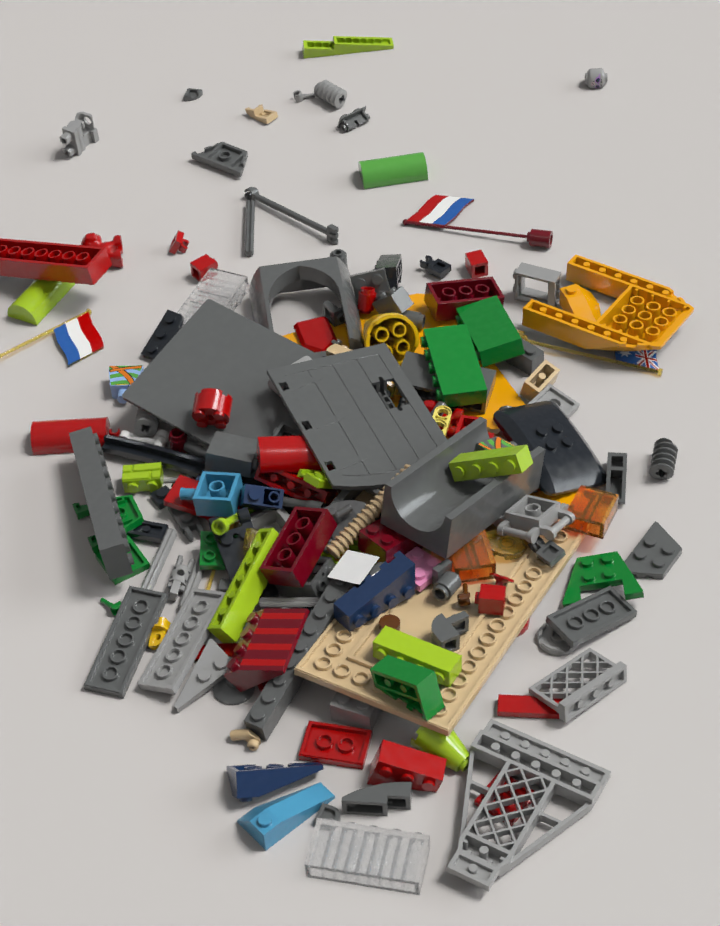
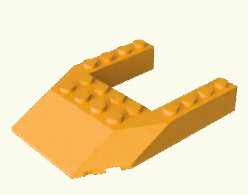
M575 254L567 263L566 280L617 298L615 302L596 322L531 299L523 307L522 325L584 349L610 351L658 350L667 343L694 312V308L687 304L683 298L675 296L674 291L670 287Z

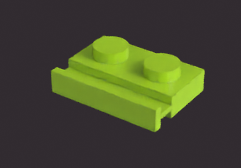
M299 469L297 477L304 478L303 480L316 488L333 489L323 471Z

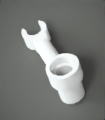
M123 430L119 437L165 447L169 443L168 437L170 433L165 430H158L155 437L150 438L134 435Z

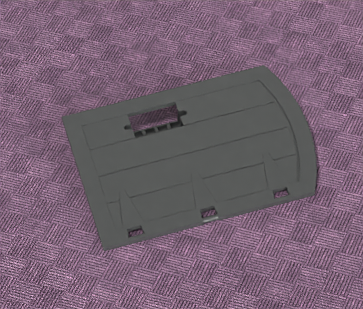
M385 343L267 370V375L295 424L299 427L303 438L333 489L366 490L383 488L385 483L395 477L396 473H400L401 468L404 469L405 464H414L447 440ZM393 381L407 402V405L400 407V411L395 407L386 392L387 382ZM286 385L288 390L283 391L281 386ZM308 424L311 429L305 430L303 425ZM331 464L334 469L329 471L326 465Z

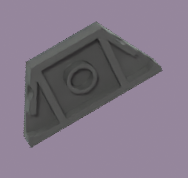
M220 142L204 148V152L196 153L194 151L191 153V156L194 160L241 177L248 158V152L225 142Z
M655 521L624 562L631 573L637 575V578L663 580L681 556L682 547Z

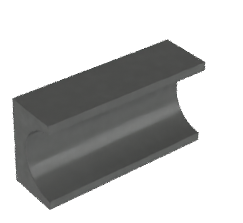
M479 417L385 483L380 523L447 559L504 515L505 511L526 494L530 495L539 488L545 449L538 446L530 452L533 464L523 473L455 482L448 463L460 453L474 452L476 443L490 439L487 431V420Z

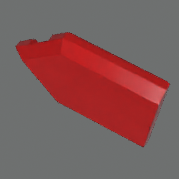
M325 316L297 322L293 326L301 346L310 351H326L328 347L333 345L331 342L333 339L337 341L330 322Z

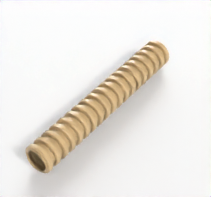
M405 464L404 469H400V473L411 465ZM384 487L382 488L383 491L378 492V496H374V500H370V504L365 505V509H361V513L356 515L357 518H353V522H349L348 527L345 526L343 528L344 531H340L339 536L336 535L335 540H331V544L326 546L327 551L334 558L339 559L341 557L340 554H344V550H348L349 545H353V541L358 540L359 530L368 526L371 522H375V518L380 517Z

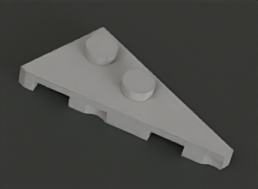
M212 638L208 640L174 705L178 713L225 678L224 674L227 670V664L231 659Z

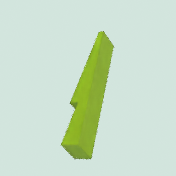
M333 36V41L303 40L302 53L303 59L389 50L394 48L392 38Z

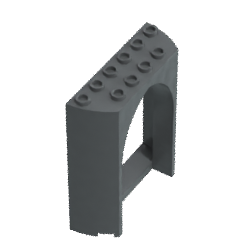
M337 256L258 267L253 275L249 289L254 322L274 332L270 309L277 294L328 287L340 301L349 349L356 350L365 347L361 320L350 279L351 275L346 265ZM326 351L314 352L322 357H326Z

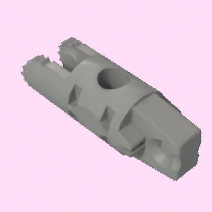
M178 556L167 584V588H170L169 600L176 601L179 592H184L195 564V559L191 558L188 565L185 566L182 565L183 556Z

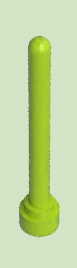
M248 509L250 514H252L253 512L257 511V510ZM237 513L226 519L218 518L214 520L211 524L212 531L216 535L226 533L230 525L239 521Z

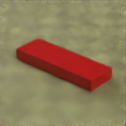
M498 694L497 716L559 719L557 711L534 696ZM554 698L553 700L559 704L563 698Z

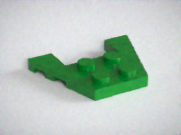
M132 495L116 497L126 534L144 522L143 516ZM72 504L78 520L90 516L87 504ZM96 536L87 537L93 553H97L99 547Z
M615 551L577 558L562 604L564 608L581 600L582 591L607 588L609 586L623 585L625 600L644 598V593L619 553Z

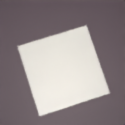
M347 550L327 577L360 585L380 557Z

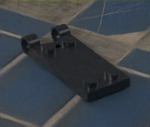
M247 507L237 510L241 526L228 530L222 535H216L211 529L212 522L219 517L216 516L208 519L230 583L256 536ZM234 535L239 536L237 539L233 538ZM267 582V586L260 598L279 597L276 586Z

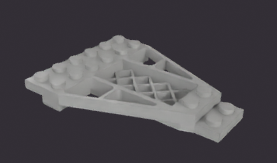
M490 719L484 730L479 731L471 744L458 849L447 866V872L489 892L496 878L502 877L590 812L610 779L611 771ZM475 759L501 769L490 788L472 780ZM515 775L521 778L522 781L511 783L509 777ZM537 785L542 790L531 792L529 786ZM525 787L527 794L516 796L514 790ZM470 790H474L484 794L485 797L466 826ZM510 791L512 798L500 799L499 793ZM554 795H559L582 806L563 821L544 813ZM542 797L539 803L536 805L534 799ZM530 800L532 807L521 810L519 803ZM515 804L517 811L505 812L504 806ZM500 809L502 815L490 817L488 810ZM532 814L526 823L524 816ZM520 817L522 824L511 827L509 820ZM504 821L507 828L495 831L493 824ZM538 822H544L553 826L551 830L521 851ZM489 825L491 832L480 835L477 828ZM521 832L516 840L514 833ZM510 835L512 842L500 844L498 837Z

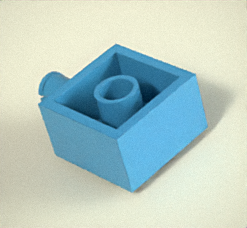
M203 471L196 489L180 488V500H193L197 516L230 517L237 512L241 488L243 487L241 474Z

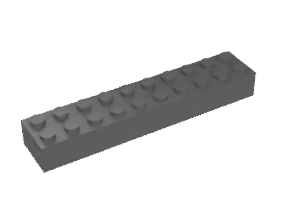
M91 426L71 432L69 436L97 544L109 580L132 574L131 565L135 563L98 435L92 432Z

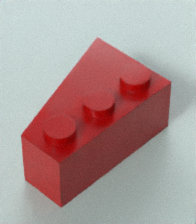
M383 739L371 762L367 785L412 782V790L437 792L443 782L447 759Z

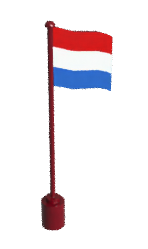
M435 195L427 200L418 212L402 222L403 225L411 224L527 238L530 246L551 248L553 241V231L531 229V232L523 235L448 226L466 206L474 202V199Z

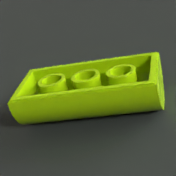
M34 280L9 306L7 310L8 316L38 325L75 283Z

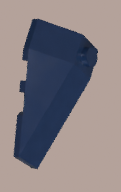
M318 762L289 763L288 767L275 763L266 765V768L256 766V764L227 766V774L232 796L239 799L240 802L253 801L252 797L265 795L324 768L323 764Z

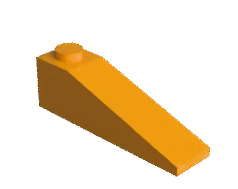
M577 284L560 288L559 305L564 311L596 322L601 317L599 303L590 291Z

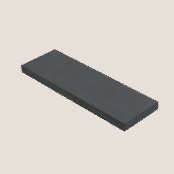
M129 586L84 683L85 690L124 699L149 643L154 624H157L168 600L167 593Z

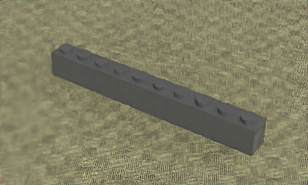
M333 578L329 582L305 622L285 674L267 682L244 719L246 728L252 730L260 739L268 740L305 678L295 675L294 668L333 621V603L353 587L358 588L360 585Z

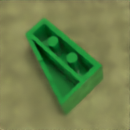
M390 655L385 656L370 668L376 688L394 700L399 698L407 703L406 708L410 711L416 709L423 714L422 719L425 721L430 720L445 707L435 671Z

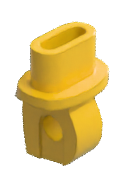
M159 617L158 623L154 624L148 645L151 650L158 649L171 623L165 617Z

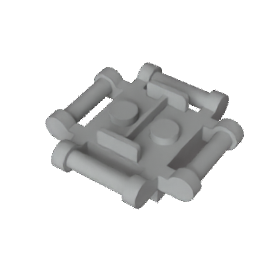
M526 494L505 511V514L497 519L493 525L497 527V534L500 536L509 535L525 539L527 542L534 544L539 535H543L547 540H553L560 530L575 521V515L570 512L569 504H561V502ZM560 519L554 526L550 527L553 523Z

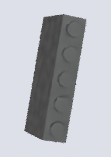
M406 351L401 365L403 372L422 401H437L435 395L436 387L432 386V374L428 372V361H425L423 354ZM480 367L487 387L486 403L455 406L454 408L485 414L495 385L496 370ZM395 385L394 395L402 396V394Z

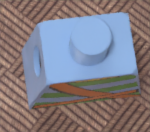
M143 365L109 366L112 398L117 399L119 403H127L123 399L122 394L144 371Z

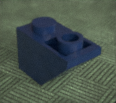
M245 484L241 488L239 508L247 507L248 509L258 511L281 510L284 489Z

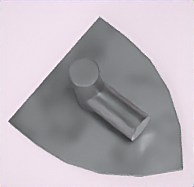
M344 500L324 508L329 510L337 523V527L332 534L333 540H335L336 535L339 536L340 531H344L343 528L345 526L348 527L349 522H353V518H357L356 515L361 513L362 508L365 509V502Z

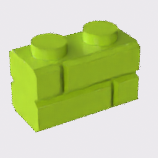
M161 462L123 465L122 484L125 493L153 492L163 487L164 473Z

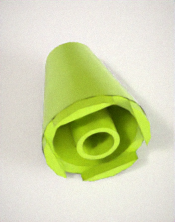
M420 726L415 732L418 734L416 740L412 738L410 741V745L413 748L447 759L446 766L455 772L459 770L464 772L468 768L470 753L454 730L449 737L423 726Z

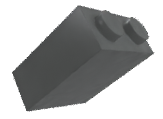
M216 431L206 452L205 468L226 473H240L241 476L250 478L252 472L256 471L258 467L257 439Z

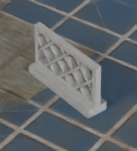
M588 648L529 687V693L557 711L559 719L567 723L627 682V665L621 661L615 664L593 649ZM588 657H592L596 660L584 662V660ZM572 668H581V672L568 671ZM584 668H596V671H584ZM599 668H609L606 671H599ZM556 678H566V682H553V680ZM568 678H581V682H568ZM584 678H594L590 682H584ZM541 688H550V692H540L539 690ZM553 688H566V692H553ZM568 688H580L575 692H568ZM554 698H565L559 704L553 700Z

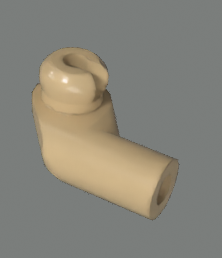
M248 728L231 730L230 732L232 741L245 740L247 747L252 751L257 750L261 744L260 737Z

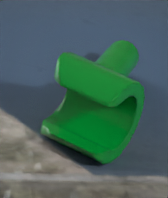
M101 598L100 602L110 608L112 615L116 616L121 602L118 601L113 604Z

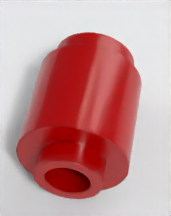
M361 287L357 305L361 313L370 314L371 311L375 310L372 304L376 300L375 288Z

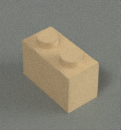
M545 359L524 381L520 395L531 401L549 384L553 385L556 382L560 369Z

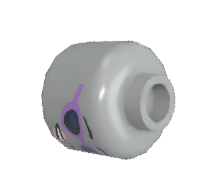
M592 68L585 73V85H588L591 89L603 88L604 83L608 81L607 73H604L602 68Z

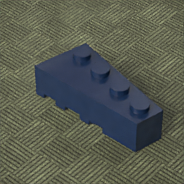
M398 551L395 553L394 559L391 562L387 563L385 561L379 566L380 571L373 576L369 574L364 578L360 587H353L333 603L334 619L349 632L361 627L371 619L378 617L381 613L394 608L397 604L415 595V563L402 552Z

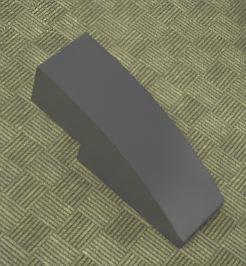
M608 452L605 503L625 504L627 453Z
M412 782L382 783L349 793L342 797L343 814L388 816V809L411 810Z

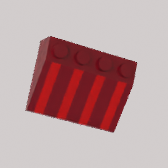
M264 608L258 612H252L247 617L246 626L240 633V640L233 650L234 654L227 664L224 677L240 692H243L285 674L310 611L303 608Z

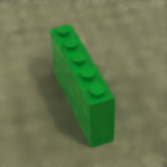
M497 295L456 308L457 325L467 324L478 361H480L482 367L525 354L522 338Z
M467 324L423 329L420 345L421 348L425 349L424 359L428 361L429 374H432V386L436 387V400L445 403L447 407L486 403L487 387Z

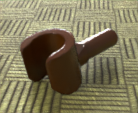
M466 583L462 585L463 594L457 595L460 607L471 605L469 599L470 592H468V585Z

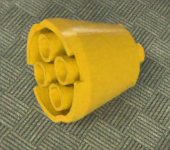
M377 314L364 323V346L369 347L385 343L400 366L406 351L414 353L416 348H418V330L414 323L402 314Z

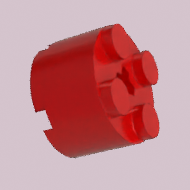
M214 388L201 389V393L197 391L192 409V418L196 421V425L201 428H205L207 425H214L218 429H225L230 420L233 402L231 395L227 394L225 396L222 394V390Z

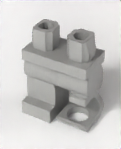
M78 112L75 116V121L69 122L67 127L64 126L62 128L63 134L60 136V142L66 145L63 149V154L68 157L74 154L80 156L91 142L96 143L99 141L97 128H94L93 117L86 112ZM86 117L90 119L91 123L86 120Z

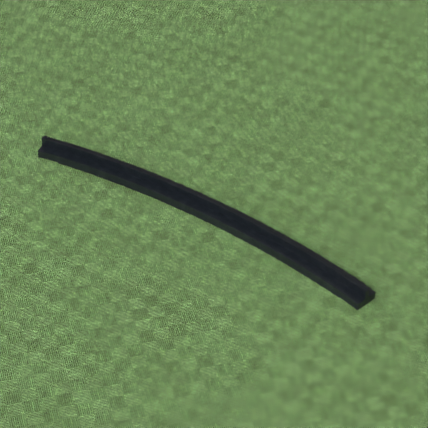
M112 435L104 436L103 453L119 455L145 463L161 462L164 468L194 477L201 476L205 469V459L133 439ZM241 476L243 486L251 484L270 487L258 480ZM284 493L283 497L294 498ZM283 507L288 512V514H291V512L294 509L289 507Z

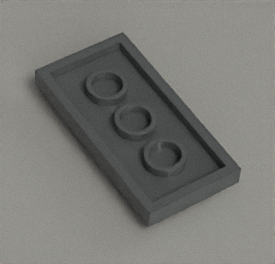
M609 586L547 615L546 623L571 648H574L635 618L637 610Z

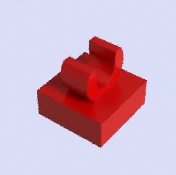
M177 231L171 241L170 253L175 255L177 250L185 253L188 249L189 241L183 239V232Z

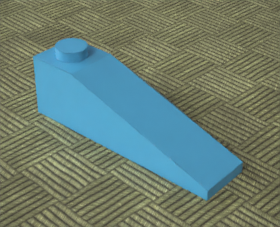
M319 782L256 806L239 818L237 822L265 850H268L318 812L322 803L328 804L335 799V795Z

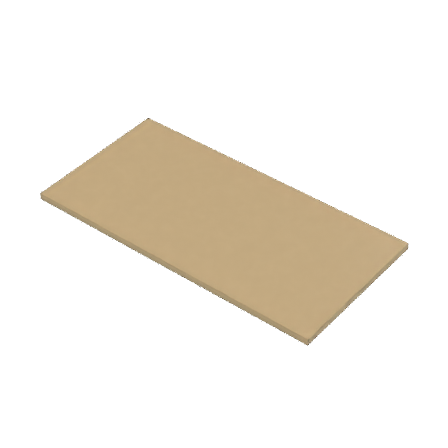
M570 510L575 515V521L570 525H566L551 540L564 549L566 555L552 568L537 558L536 553L529 548V542L525 539L509 535H498L497 527L492 523L447 558L452 561V572L458 574L461 580V586L450 599L445 601L436 599L432 593L434 584L431 583L421 592L415 590V595L402 601L394 608L381 613L378 617L371 619L353 631L349 632L336 619H333L294 668V674L449 737L594 525L595 518ZM558 519L550 527L554 526L560 519ZM539 535L545 544L549 541L543 535ZM425 547L422 548V550L439 559L440 561L445 560V558L426 549ZM489 573H496L514 580V583H504L503 585L506 586V602L503 616L478 613V605L475 604V593L480 592L481 584L495 585L496 583L495 578L489 576ZM466 583L468 585V592H470L469 599L471 605L460 607L457 595L463 594L462 585ZM465 611L469 615V631L460 634V649L454 651V653L462 655V671L450 688L438 684L445 706L430 720L425 721L422 719L423 714L416 709L410 711L406 708L407 703L399 698L394 700L375 687L370 668L380 661L373 657V641L381 632L379 620L382 616L388 614L397 616L400 619L399 631L431 643V625L437 615L442 613L445 618Z

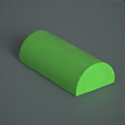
M423 152L358 162L364 189L428 180L427 164Z

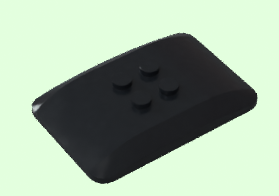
M541 401L497 410L494 413L493 420L508 442L514 441L517 446L527 444L530 452L538 446L545 449L539 488L544 494L557 496L606 483L607 474L596 455L575 425L556 403Z

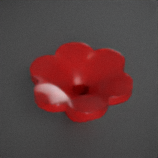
M489 573V576L495 578V585L503 586L504 583H514V580L508 577Z

